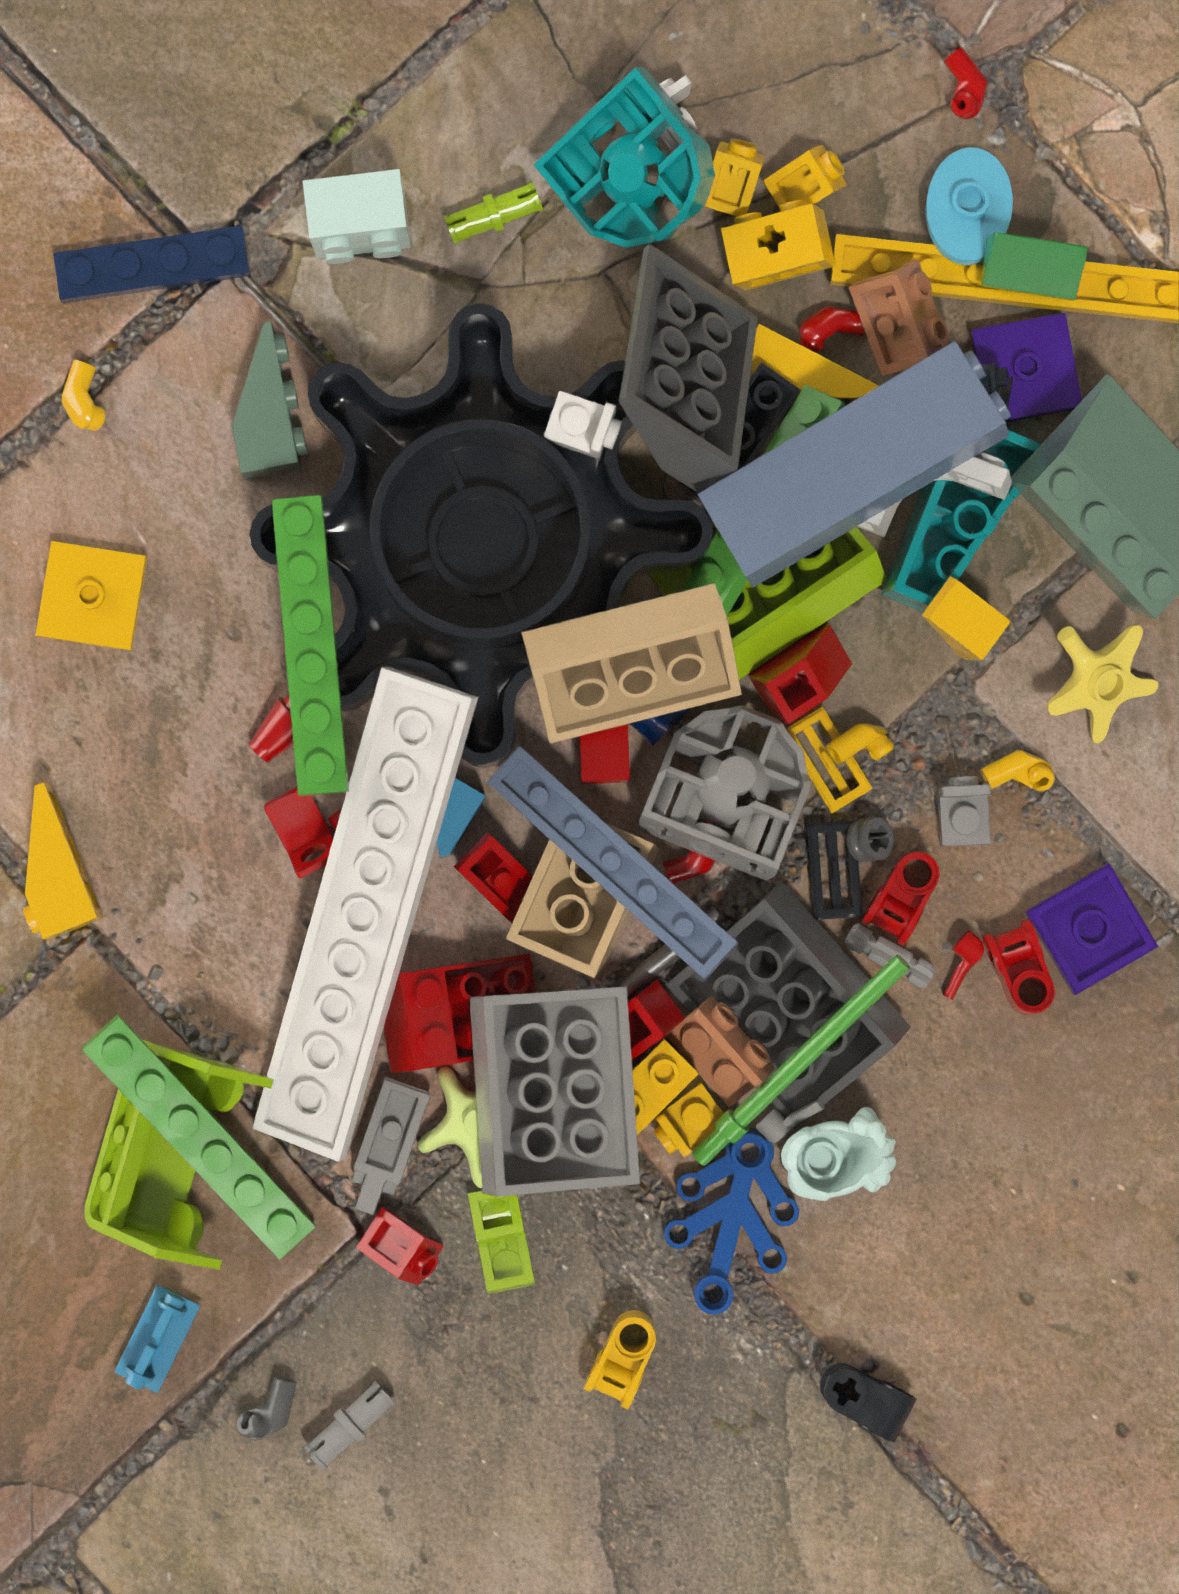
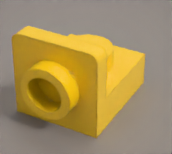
M730 139L729 143H719L713 160L715 178L705 207L736 217L748 213L765 159V155L757 153L758 147L740 139Z
M823 145L808 150L763 180L778 206L795 200H807L808 204L813 203L815 205L847 185L843 178L845 172L841 161L831 150L827 151Z
M699 1083L655 1117L660 1126L653 1132L670 1155L678 1149L685 1158L716 1129L715 1122L724 1113L703 1084Z

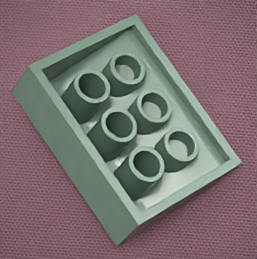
M1105 375L1013 474L1011 485L1132 612L1156 619L1179 594V450L1110 375Z

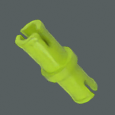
M531 181L527 185L494 198L492 194L483 196V202L453 214L444 215V219L448 225L452 240L456 245L463 240L495 229L496 233L505 230L504 224L544 210L534 183Z

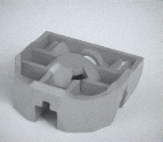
M746 706L704 711L674 733L640 817V830L767 881L776 875L810 790V780L807 775L804 751L787 732L781 721ZM742 720L750 724L752 721L761 724L760 728L768 730L759 756L747 748L733 745ZM728 754L734 755L733 757L727 758ZM673 755L701 765L696 776L669 766ZM750 791L754 802L746 806L737 807V796L744 795ZM674 792L679 793L670 817H665ZM768 793L795 803L791 815L765 805ZM699 814L702 818H704L713 825L706 823H696ZM718 827L736 829L734 831L733 836L731 837L726 831ZM766 828L768 832L758 855L756 851Z

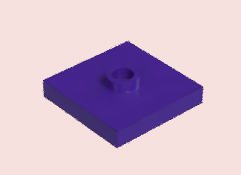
M1066 313L972 329L970 331L973 353L981 365L998 363L999 368L1007 367L1009 377H1013L1008 408L1011 417L1006 419L1005 422L1073 411L1082 401Z
M1110 863L1105 864L1024 912L1073 995L1079 994L1159 947Z

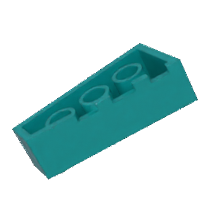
M1008 430L1009 436L981 453H986L1002 460L1005 463L1004 468L1009 470L1012 477L1041 444ZM936 480L924 486L880 595L924 612L950 576L957 580L972 561L973 555L984 540L990 536L998 525L999 519L1020 493L1011 485L1005 500L949 480Z

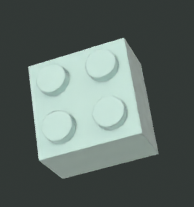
M400 169L303 180L309 239L317 259L325 258L328 264H341L353 261L355 254L373 252V257L391 258L401 255V249L411 248L405 191Z

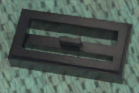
M854 821L806 825L813 917L816 920L863 917L859 861L850 854L847 840L851 908H842L836 832L845 831V836H847L848 828ZM818 833H826L832 903V909L824 910Z

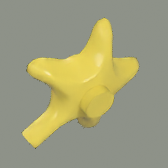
M1137 624L1129 626L1109 644L1096 651L1089 649L1073 627L1068 626L1060 630L1057 639L1071 657L1074 669L1067 682L1048 701L1046 709L1050 715L1057 716L1078 709H1088L1091 739L1094 743L1098 744L1105 739L1111 719L1121 703L1135 697L1149 696L1155 693L1159 687L1158 681L1136 677L1131 674L1130 666L1143 636L1142 627Z

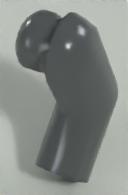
M273 1377L268 1402L245 1411L238 1417L236 1427L239 1434L244 1438L257 1441L284 1428L288 1423L297 1382L286 1378Z

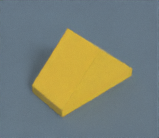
M951 576L922 614L954 652L964 660H983L1011 622Z

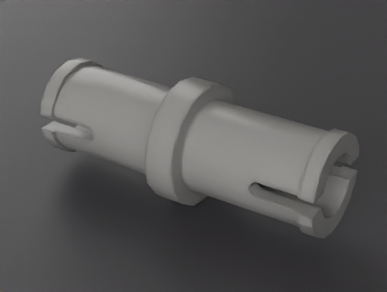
M375 1380L346 1410L339 1408L333 1414L336 1419L303 1448L307 1454H311V1459L325 1471L328 1465L355 1440L360 1443L367 1436L364 1432L389 1408L397 1403Z

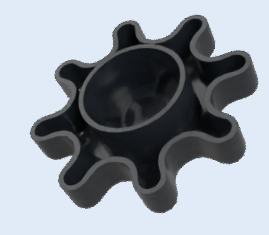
M478 303L468 305L457 312L450 323L448 333L446 373L438 385L423 394L408 398L391 396L381 390L360 369L348 363L337 362L327 364L315 373L309 383L307 393L310 407L320 425L340 444L345 458L338 482L332 491L323 497L330 580L336 583L340 589L345 606L343 623L335 634L342 711L358 709L374 696L382 667H391L423 677L432 682L478 697L461 758L476 767L487 768L497 766L508 758L514 748L518 698L525 688L534 682L522 632L619 608L621 597L627 586L639 575L652 571L690 569L704 558L710 548L713 534L711 519L705 510L691 501L655 500L642 497L630 489L620 472L618 453L625 442L637 431L619 403L626 361L618 360L607 363L598 369L582 387L571 393V395L603 406L606 405V402L616 405L614 419L622 421L613 449L603 447L600 459L547 442L543 439L557 397L535 392L521 382L515 373L513 365V339L510 322L503 312L492 305ZM271 504L258 512L252 521L249 535L252 548L261 561L272 570L278 572L273 508Z

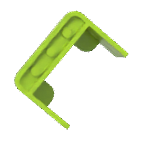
M143 1040L211 1113L213 1110L220 1112L231 1110L243 1095L244 1083L272 1088L274 1080L272 1078L233 1064ZM118 1089L85 1203V1220L87 1225L93 1230L154 1258L220 1270L222 1260L196 1249L204 1232V1223L199 1209L187 1203L195 1170Z

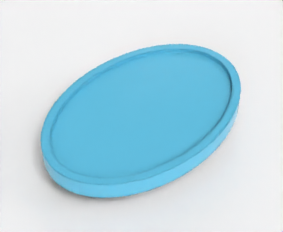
M963 148L949 155L939 165L933 175L926 199L927 228L938 251L954 263L973 265L984 261L986 239L996 232L1007 233L1012 216L1013 194L1009 177L999 160L983 149Z

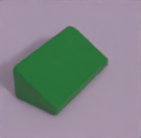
M993 233L986 239L981 286L1074 301L1086 261L1087 247L1012 234Z

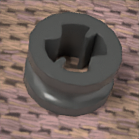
M881 817L857 819L848 828L846 836L847 847L854 859L860 862L884 860L892 852L894 834L891 826L885 819Z

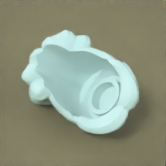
M868 1107L861 1108L851 1118L849 1124L834 1120L822 1122L812 1127L806 1126L786 1141L781 1152L782 1164L788 1171L789 1188L798 1196L819 1201H827L829 1198L850 1194L862 1186L870 1192H876L881 1186L889 1183L891 1178L890 1172L896 1167V1159L892 1153L896 1141L889 1135H886V1127L877 1118L873 1109Z

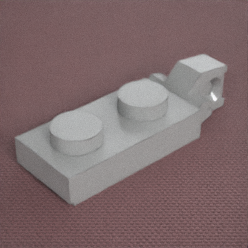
M385 1077L353 1168L356 1171L352 1181L363 1185L355 1207L356 1210L374 1215L382 1192L394 1195L397 1185L401 1183L431 1092Z

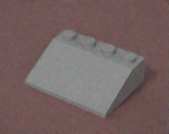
M627 987L470 997L483 1194L507 1196L640 1184Z

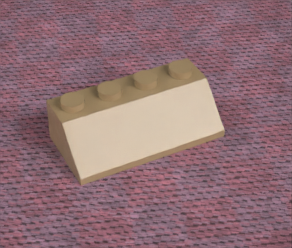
M715 583L522 632L549 743L742 695L728 619Z

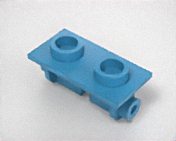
M157 1284L114 1373L125 1377L124 1382L136 1389L142 1390L145 1387L158 1394L201 1305Z

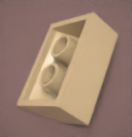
M607 824L651 865L653 864L659 850L656 845ZM549 839L506 940L601 981L631 912Z

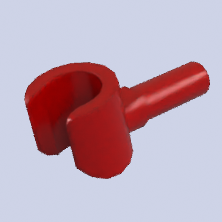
M966 931L952 947V950L962 960L957 965L942 994L951 1000L954 999L971 967L984 954L983 942L971 931Z

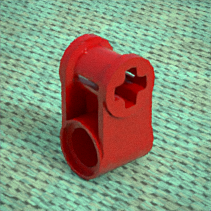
M908 852L902 855L896 861L884 884L880 886L862 917L861 923L866 926L871 923L897 937L896 943L904 946L923 914L924 906L938 883L940 872L936 861L930 855L922 852ZM915 859L922 860L929 869L928 880L920 887H911L906 883L903 876L907 863ZM883 909L901 917L902 921L899 922L884 914Z
M1029 919L1022 920L1020 927L996 936L990 933L983 935V943L988 958L1000 979L1007 1001L1012 1009L1020 1014L1032 1015L1049 1008L1054 1001L1055 987L1044 961L1039 938ZM1022 943V947L1004 952V948ZM1025 979L1036 981L1042 988V999L1036 1006L1026 1005L1019 997V986Z

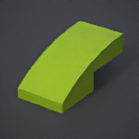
M482 1191L468 1193L487 1293L492 1294L536 1285L518 1195L492 1196L483 1194Z

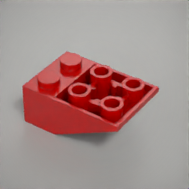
M530 954L399 973L384 1024L390 1072L416 1071L474 1061L470 997L536 993Z

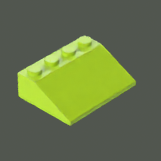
M710 517L711 523H712V528H713V534H712V540H713V538H714L715 534L717 533L718 529H717L716 525L714 524L712 518ZM857 527L752 588L749 581L746 583L727 615L739 680L887 581L877 551ZM696 566L680 571L648 572L662 595L667 596L682 592Z

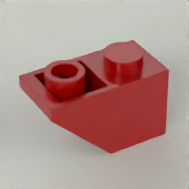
M825 623L749 673L748 677L769 713L781 721L790 724L828 699L852 665V662L830 624Z

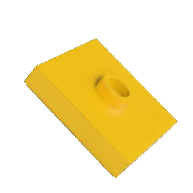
M51 541L35 635L41 638L132 652L148 557Z

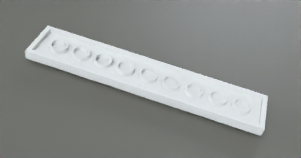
M391 667L381 668L350 778L349 792H346L267 1077L274 1079L272 1088H263L252 1129L338 1162L346 1158L478 697Z

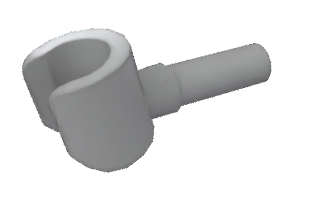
M816 1099L792 1112L787 1118L774 1108L756 1125V1129L769 1142L776 1143L794 1126L798 1125L799 1122L822 1111L824 1105L820 1099Z

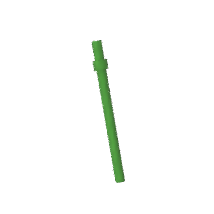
M896 954L735 1111L732 1109L727 1110L715 1122L716 1129L692 1151L696 1161L705 1166L729 1142L733 1144L738 1142L749 1131L748 1124L910 969L909 964L900 955Z

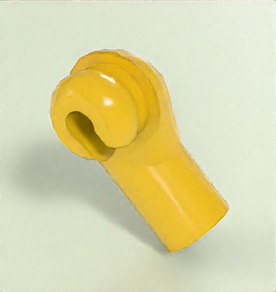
M73 360L62 393V404L75 426L80 429L87 428L90 431H97L103 426L106 414L102 407L94 405L88 393L96 367L82 361Z
M859 723L828 743L826 749L837 764H842L859 751L865 749L868 750L872 759L880 760L894 749V743L886 736L888 731L884 727Z
M1023 750L1014 751L980 769L983 779L987 785L991 786V790L1013 779L1036 791H1046L1051 788L1055 780L1052 766L1046 760Z

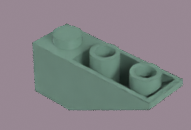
M271 321L263 323L232 424L240 471L245 480L302 470L299 456L308 455L303 428H294L291 410L299 408L295 384L293 380L285 381L282 363L290 362L285 334H276Z

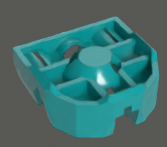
M635 67L533 164L589 235L624 248L670 239L678 227L694 217L706 205L715 178L710 145L701 135L696 134L691 127L685 125L682 111L644 67ZM619 121L628 133L612 141L601 155L592 142L605 135ZM671 126L683 140V143L668 156L666 151L661 152L656 146L659 143L656 139ZM657 163L659 173L657 184L647 182V166ZM604 190L606 195L616 205L596 222L593 218H589L585 212L587 210L583 205L588 204ZM666 194L680 211L670 222L655 205L654 200L658 196L663 197Z

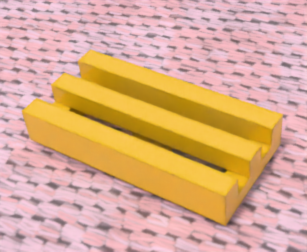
M821 707L786 730L804 751L808 778L826 808L832 814L873 788L853 756L846 760L844 764L858 787L850 790L811 726L819 721L830 741L840 736L825 709ZM801 731L804 733L842 797L837 800L834 799L796 737L797 733Z

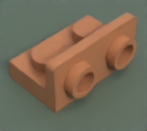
M917 259L906 262L897 270L856 281L848 287L882 376L907 370L949 345L948 329L944 320L939 317L931 296L930 280L922 271Z
M712 995L666 1035L729 1108L751 1089L764 1082L775 1069L764 1046L758 1041L750 1039L738 1026V1019L734 1012L726 1004L718 1003Z

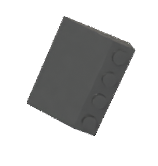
M649 244L643 248L619 403L661 470L699 493L738 470L758 316Z
M783 882L726 931L739 944L706 980L688 965L666 984L690 1013L711 995L718 1003L726 1004L736 1015L738 1026L750 1039L761 1043L767 1050L770 1062L775 1069L765 1081L869 981L866 975ZM882 995L781 1092L771 1104L785 1118L816 1099H820L823 1105H825L893 1049L911 1026ZM805 1120L799 1122V1124L794 1126L793 1129H796Z

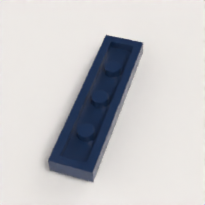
M243 226L53 253L59 299L62 304L251 276Z

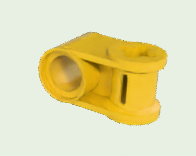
M631 1310L624 1312L617 1318L603 1349L599 1351L591 1367L583 1390L591 1392L595 1389L619 1400L620 1407L628 1410L645 1373V1367L655 1347L656 1329L650 1316L642 1311ZM629 1324H639L646 1329L648 1338L640 1346H628L620 1337L623 1328Z

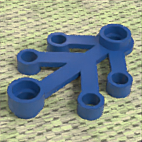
M749 1128V1131L735 1144L729 1142L726 1145L725 1156L696 1173H683L676 1182L678 1195L685 1201L693 1202L703 1196L706 1187L734 1173L729 1193L685 1219L677 1218L669 1221L664 1228V1238L667 1244L675 1249H682L691 1243L694 1236L722 1220L708 1275L700 1278L694 1288V1299L697 1306L703 1312L712 1315L723 1313L730 1307L733 1301V1290L727 1278L741 1225L758 1252L757 1261L762 1270L775 1274L782 1271L787 1263V1255L784 1249L773 1242L748 1199L753 1178L770 1202L769 1214L777 1225L790 1226L796 1222L799 1216L797 1203L786 1196L770 1169L774 1158L773 1144L755 1128ZM746 1143H754L758 1147V1156L753 1161H745L740 1155V1150ZM687 1178H695L700 1183L698 1193L693 1196H688L682 1192L681 1185ZM782 1202H787L793 1207V1214L788 1220H780L776 1217L775 1209ZM683 1225L686 1227L688 1235L683 1242L676 1243L670 1239L669 1231L673 1226ZM770 1249H775L781 1254V1261L775 1267H768L763 1262L764 1253ZM716 1284L721 1287L722 1296L718 1301L710 1302L705 1299L704 1290L708 1285Z

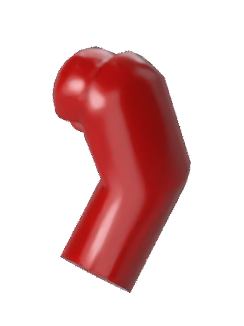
M961 47L950 54L944 60V63L958 81L954 97L950 103L951 110L957 117L971 119L981 111L988 85L982 72L964 48Z
M831 306L823 307L802 322L799 328V333L801 334L799 344L816 353L823 350L825 339L835 332L863 336L864 327L858 311Z
M701 822V823H706V824L713 825V824H711L710 822ZM689 850L686 855L663 862V866L668 880L674 884L709 872L716 860Z

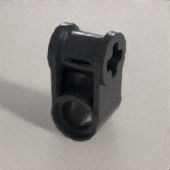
M845 1363L833 1364L826 1368L819 1382L820 1392L832 1409L856 1421L868 1431L895 1443L917 1400L916 1397L883 1379H876ZM850 1378L849 1383L853 1386L854 1392L851 1395L843 1393L838 1399V1394L833 1388L836 1382L844 1384Z

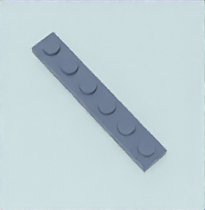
M521 746L514 751L487 781L489 785L703 979L706 980L739 944Z

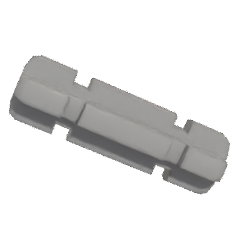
M854 924L845 938L844 944L846 947L858 954L862 952L868 954L867 959L882 967L898 954L910 966V969L904 974L907 976L906 980L919 988H926L936 970L934 965L922 958L917 960L912 958L913 953L881 935L878 937L873 936V931L861 924Z

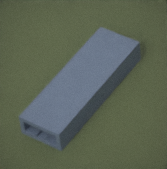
M956 341L952 342L697 494L752 588L1009 436L1005 420L1011 417L1010 412L997 391L988 395L980 382V379L985 377L986 374L971 350L963 354Z

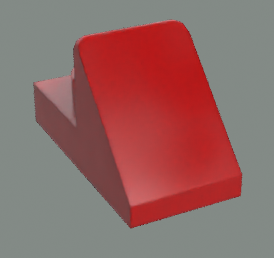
M487 832L456 863L454 868L508 921L513 923L533 876Z

